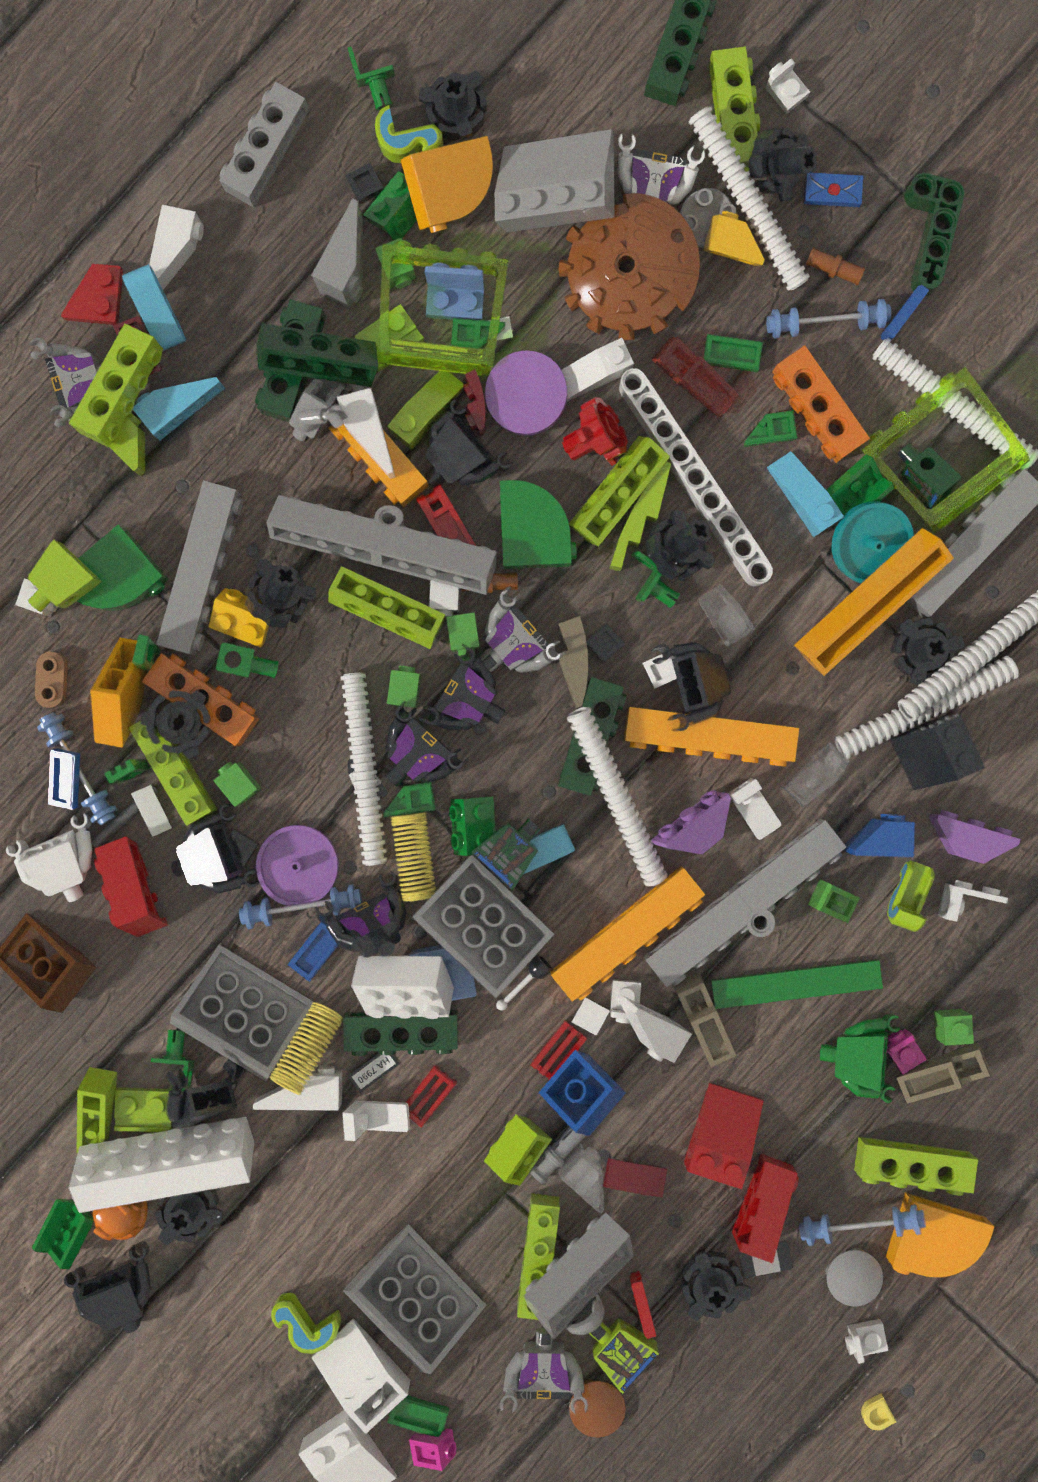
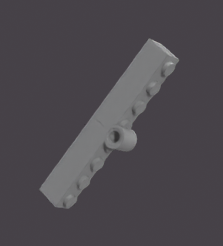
M278 495L267 520L271 539L485 595L496 569V551L490 550L485 546L466 544L458 539L439 537L431 532L409 529L404 526L402 511L392 505L379 508L375 513V518H366L355 515L350 511H339L328 508L323 504H312L301 501L296 497Z
M817 820L643 957L666 987L670 984L676 986L686 978L687 975L685 973L693 966L697 969L705 964L709 959L707 956L715 949L721 951L731 943L729 938L737 932L742 934L748 930L757 937L768 936L775 927V919L771 913L776 907L774 903L782 897L784 899L791 897L798 890L796 886L804 880L809 882L820 873L819 868L824 864L828 863L830 865L836 862L843 855L841 851L846 846L826 820ZM757 916H763L764 921L762 925L754 926V919Z

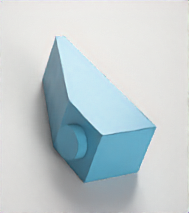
M217 377L162 388L141 395L137 399L133 410L157 439L162 440L222 392L225 387Z
M791 451L767 467L813 537L844 517L829 493Z

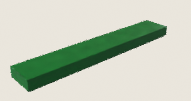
M878 959L711 979L715 1009L883 989L880 961Z

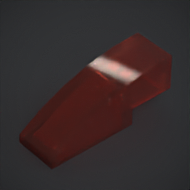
M678 337L669 338L652 358L679 386L719 417H722L739 396L701 356H696Z

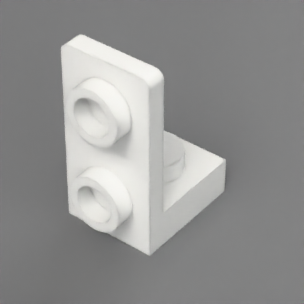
M750 778L728 794L756 838L761 840L781 827V822L761 794L760 790L762 787L758 781Z
M956 880L955 885L945 883L938 916L957 922L958 916H961L964 911L965 901L962 899L963 894L1007 903L1008 898L1000 895L1001 890L983 886L982 891L972 889V883Z
M355 1101L343 1112L345 1141H356L366 1130L407 1132L410 1129L408 1103Z

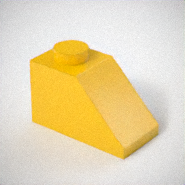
M722 211V215L712 216L703 251L753 266L763 265L764 257L747 223L738 220V214Z

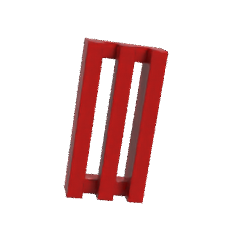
M564 1020L530 1063V1066L534 1069L536 1068L540 1074L550 1080L574 1050L580 1049L587 1040V1037L568 1021ZM568 1029L570 1033L544 1066L540 1064L541 1060L564 1031ZM575 1036H577V1041L569 1049V1051L558 1063V1065L554 1068V1070L550 1072V1067L561 1055V1053L565 1050V1048L572 1041V1039Z
M436 1064L405 1101L410 1107L435 1075L439 1077L412 1111L409 1110V1118L421 1128L457 1084L456 1080L451 1079L446 1072H442ZM443 1082L447 1083L448 1085L424 1115L419 1118L417 1114L440 1085Z
M640 1271L630 1273V1282L644 1335L647 1339L656 1337Z

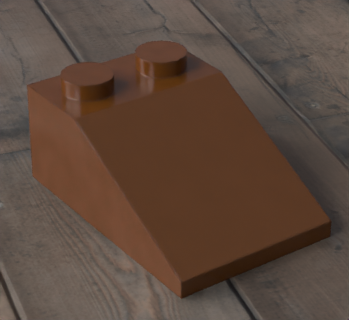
M29 913L24 915L0 947V967L41 1009L63 1013L97 968L78 949Z

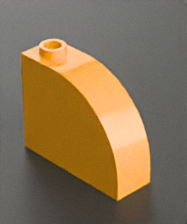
M488 136L411 154L401 159L419 230L430 228V232L434 233L447 229L446 223L462 218L472 212L484 199L490 186L493 161Z
M122 637L118 639L91 688L95 743L123 748L131 733L129 727L136 722L145 689V684L142 680L147 675V670L139 669L132 663L137 640Z
M905 1192L900 1211H910L911 1205L916 1204L918 1210L924 1211L926 1228H921V1235H916L914 1230L911 1229L904 1230L903 1236L897 1237L894 1227L886 1258L895 1271L905 1275H909L912 1272L926 1277H947L966 1270L982 1256L990 1242L995 1227L986 1217Z

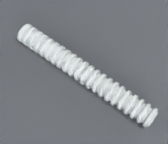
M705 107L690 118L689 124L694 125L695 134L699 133L700 137L698 139L700 142H704L703 148L709 150L708 156L709 158L713 157V165L719 167L718 173L722 172L724 176L722 180L728 183L726 187L732 189L733 193L731 195L732 197L736 196V204L742 206L740 211L746 213V221L750 220L752 223L750 228L756 230L754 233L756 237L759 235L761 239L759 243L765 246L763 250L765 252L768 251L770 254L768 256L769 260L773 259L774 261L773 267L779 269L778 275L782 274V282H786L788 285L786 289L792 291L806 282L810 276L808 273H804L805 267L800 266L799 262L801 260L795 258V250L791 251V243H787L785 240L787 236L781 234L782 228L777 227V219L773 220L771 217L773 212L767 210L769 205L763 203V195L759 196L757 193L759 188L753 186L755 181L749 179V171L745 172L743 169L745 164L739 162L741 157L735 155V147L731 148L729 145L731 140H726V132H722L720 129L722 127L721 123L717 124L715 121L717 116H712L711 107Z
M890 338L884 339L874 352L873 360H880L879 364L881 366L885 364L888 371L892 369L894 371L893 375H900L901 381H908L907 385L909 387L912 385L916 387L914 390L916 392L920 390L923 397L928 396L929 402H936L937 408H944L943 412H949L952 419L956 417L957 423H964L965 429H972V434L977 433L980 440L984 438L987 445H993L992 449L1000 450V455H1007L1006 459L1008 461L1012 459L1015 466L1020 465V470H1027L1038 458V449L1033 450V445L1030 443L1025 444V439H1018L1019 435L1017 433L1012 434L1009 427L1005 429L1002 422L998 424L997 418H990L989 412H982L983 408L981 406L977 408L974 401L970 403L968 401L969 397H962L961 391H954L955 387L953 385L949 387L946 380L942 382L939 375L934 376L933 370H926L925 364L922 366L918 364L919 360H913L910 353L906 355L903 348L899 350L897 348L898 344L890 343Z
M1038 590L1030 598L1026 599L1024 603L1018 605L1017 609H1013L1004 619L993 625L991 630H987L984 635L978 637V640L973 641L971 646L969 645L964 651L959 652L958 656L953 657L951 662L949 661L945 664V667L939 668L938 672L933 673L931 678L929 677L925 680V683L919 684L918 688L913 689L911 694L905 695V699H900L898 707L901 713L907 719L916 721L919 716L925 714V710H930L932 705H936L939 700L945 698V694H950L952 689H956L959 684L965 682L966 678H970L972 673H976L979 668L985 666V663L990 662L992 657H996L999 652L1005 650V647L1010 646L1012 641H1016L1025 631L1030 630L1032 626L1038 623Z
M1004 656L1002 661L996 660L994 665L989 663L986 665V668L981 667L978 672L972 673L970 678H966L965 682L959 684L956 689H952L950 694H945V698L939 700L936 705H932L930 710H925V714L919 716L916 721L907 719L900 709H893L891 714H883V718L876 717L874 722L870 720L866 726L862 724L859 726V729L853 728L851 733L845 732L843 737L837 736L835 740L836 746L843 758L849 759L851 754L856 756L860 750L864 752L867 750V747H874L875 743L881 744L883 739L889 740L891 735L898 736L899 731L904 733L907 728H914L915 724L921 725L922 720L929 721L931 716L937 717L939 712L941 714L946 713L947 708L952 710L955 705H962L963 701L969 702L971 697L973 699L977 698L979 694L983 695L987 690H994L995 686H1002L1003 682L1008 683L1011 679H1017L1019 676L1017 665L1012 658Z
M360 672L344 674L341 676V680L344 681L342 689H345L343 698H346L344 707H347V711H345V715L348 716L346 724H349V729H347V733H350L348 742H351L349 750H352L350 759H353V764H351V768H354L352 777H355L353 785H356L357 789L354 790V794H357L358 798L355 799V803H358L356 812H359L360 815L357 817L361 824L358 825V829H361L362 832L359 834V838H362L363 841L360 843V847L364 849L361 852V855L365 858V860H362V864L371 866L384 864L388 860L387 857H384L386 849L383 848L385 840H382L384 831H381L383 822H380L382 814H379L381 805H378L380 796H377L379 787H376L378 779H375V774H377V770H374L376 761H373L375 753H372L374 744H371L373 735H370L372 726H369V722H371V718L368 717L370 709H367V704H369V700H366L368 692L365 691L367 683L363 679L366 678V674Z
M579 708L567 717L568 722H572L571 729L576 731L574 735L580 739L578 744L583 746V754H587L586 761L591 763L589 767L591 770H594L593 776L598 778L597 784L602 786L600 791L605 794V801H609L608 808L612 809L611 814L613 817H616L615 823L620 825L618 827L619 831L623 833L622 838L627 840L626 846L630 848V855L634 856V863H638L636 867L641 871L640 876L644 879V884L646 886L658 885L668 876L667 872L663 870L664 865L659 863L661 859L656 855V848H652L653 842L649 840V833L645 832L646 826L641 825L643 820L641 817H638L639 811L634 809L636 805L634 802H631V794H627L628 788L623 786L625 781L620 778V771L616 770L617 764L612 762L614 758L613 755H609V747H605L606 740L601 739L603 734L601 731H598L599 725L594 723V715H590L592 712L591 708Z

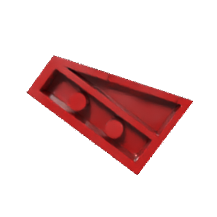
M123 837L95 848L97 858L94 860L98 873L103 878L104 884L101 888L105 899L109 901L111 907L109 918L112 925L136 937L168 926L166 917L160 918L154 902L159 901L156 892L150 893L146 879L149 873L137 843L128 837Z
M764 1154L760 1155L732 1230L740 1252L773 1264L792 1192H795L799 1182L798 1173L793 1165Z

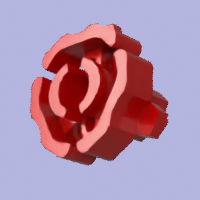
M595 397L581 405L582 411L579 412L581 428L563 437L562 445L565 452L574 461L594 450L599 455L604 454L605 459L613 466L617 464V457L627 452L626 445L628 440L626 432L622 426H618L620 420L612 407L607 405L600 397Z

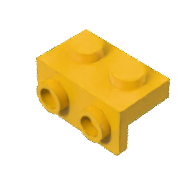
M223 589L215 598L209 628L262 647L265 643L269 626L263 620L251 615L245 606L246 595H243L242 592L236 589ZM256 599L258 603H263L260 599Z

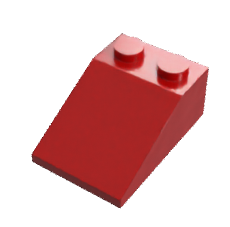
M709 1082L684 1159L687 1172L742 1189L752 1159L763 1099Z

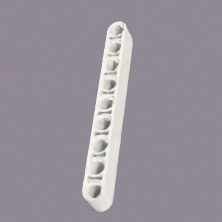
M639 369L627 370L622 375L619 385L621 396L649 438L670 456L666 462L671 463V471L705 522L709 525L744 581L753 587L763 585L773 574L770 562L645 374ZM629 379L637 380L640 388L630 390L626 387L625 382ZM645 402L652 403L656 411L652 414L644 413L641 405ZM659 426H666L670 429L671 435L663 438L657 433V428ZM676 449L683 450L686 453L687 459L677 461L673 457L672 451ZM692 472L698 473L702 478V483L699 485L692 484L688 479V474ZM704 497H715L718 506L714 509L708 508L704 503ZM720 520H730L733 524V530L731 532L723 531L720 528ZM736 543H745L749 549L748 555H739L735 549ZM752 566H760L763 569V579L758 580L752 576Z

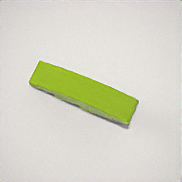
M666 462L632 509L618 539L609 569L616 571L622 569L627 545L638 547L645 520L656 522L658 519L671 467L670 462Z

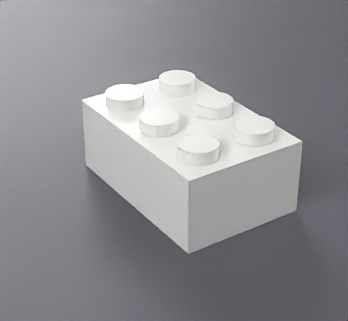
M358 956L351 985L366 1015L374 1018H381L383 1016H397L404 1019L410 1017H426L429 1019L449 1017L454 990L442 957L371 956L369 958Z

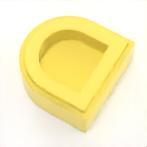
M881 1393L863 1404L861 1414L869 1428L883 1430L896 1423Z

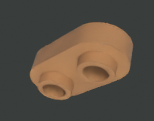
M57 652L43 653L36 663L35 698L41 706L46 708L61 706L67 695L68 663L65 657ZM49 661L54 663V668L51 671L46 667ZM49 688L53 692L50 699L45 696V692Z

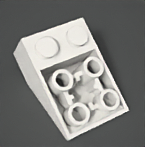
M354 1318L337 1333V1337L331 1345L312 1356L314 1363L345 1412L365 1434L408 1395L410 1379Z

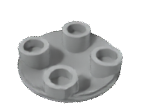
M703 188L695 191L685 200L680 214L692 229L698 247L704 248L712 216L722 215V211L736 214V208L730 199L717 189Z
M853 1248L842 1252L826 1267L828 1288L833 1297L842 1304L848 1306L868 1304L876 1298L882 1288L883 1273L879 1263L872 1255L860 1248Z

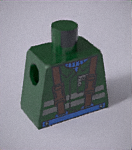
M909 443L897 454L907 465L902 474L903 479L929 511L949 497L962 478L931 447L919 453Z
M530 818L518 830L508 822L475 847L472 854L513 890L538 852V849L530 841L541 829Z

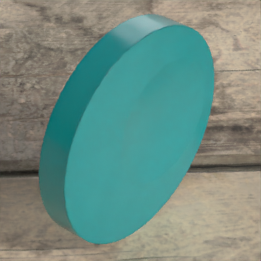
M871 501L855 506L841 518L835 528L832 538V555L835 564L845 576L858 583H863L914 536L912 525L900 509L890 504Z

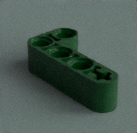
M921 173L907 187L904 193V200L909 207L928 212L911 279L912 291L922 284L929 290L925 295L926 297L931 295L944 279L965 190L962 184L956 180ZM915 187L922 188L926 195L918 194ZM943 194L950 195L953 202L946 201ZM936 221L942 222L946 230L938 228ZM929 248L935 249L939 257L932 256ZM929 270H932L928 275V279L924 277Z

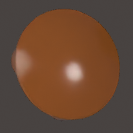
M587 1379L583 1381L585 1392L582 1396L588 1403V1410L585 1413L584 1402L577 1401L574 1405L575 1415L571 1410L570 1401L569 1412L571 1420L575 1427L587 1436L598 1438L608 1436L615 1432L624 1420L626 1408L623 1394L610 1383Z

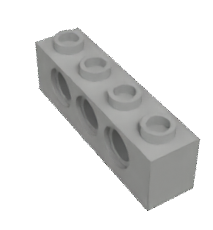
M276 81L271 90L268 89L265 92L260 110L250 118L248 131L243 139L240 138L237 141L231 161L226 163L220 172L219 181L225 192L252 207L256 206L309 112L304 97ZM282 116L279 122H270L273 117ZM262 140L268 141L265 147H256L258 142ZM246 165H255L252 171L242 172Z

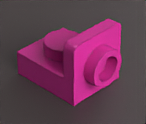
M907 1029L893 1032L888 1036L887 1052L900 1073L905 1074L927 1060L915 1042V1037Z
M446 1428L439 1437L415 1433L409 1439L414 1466L443 1471L456 1455V1443L452 1429Z

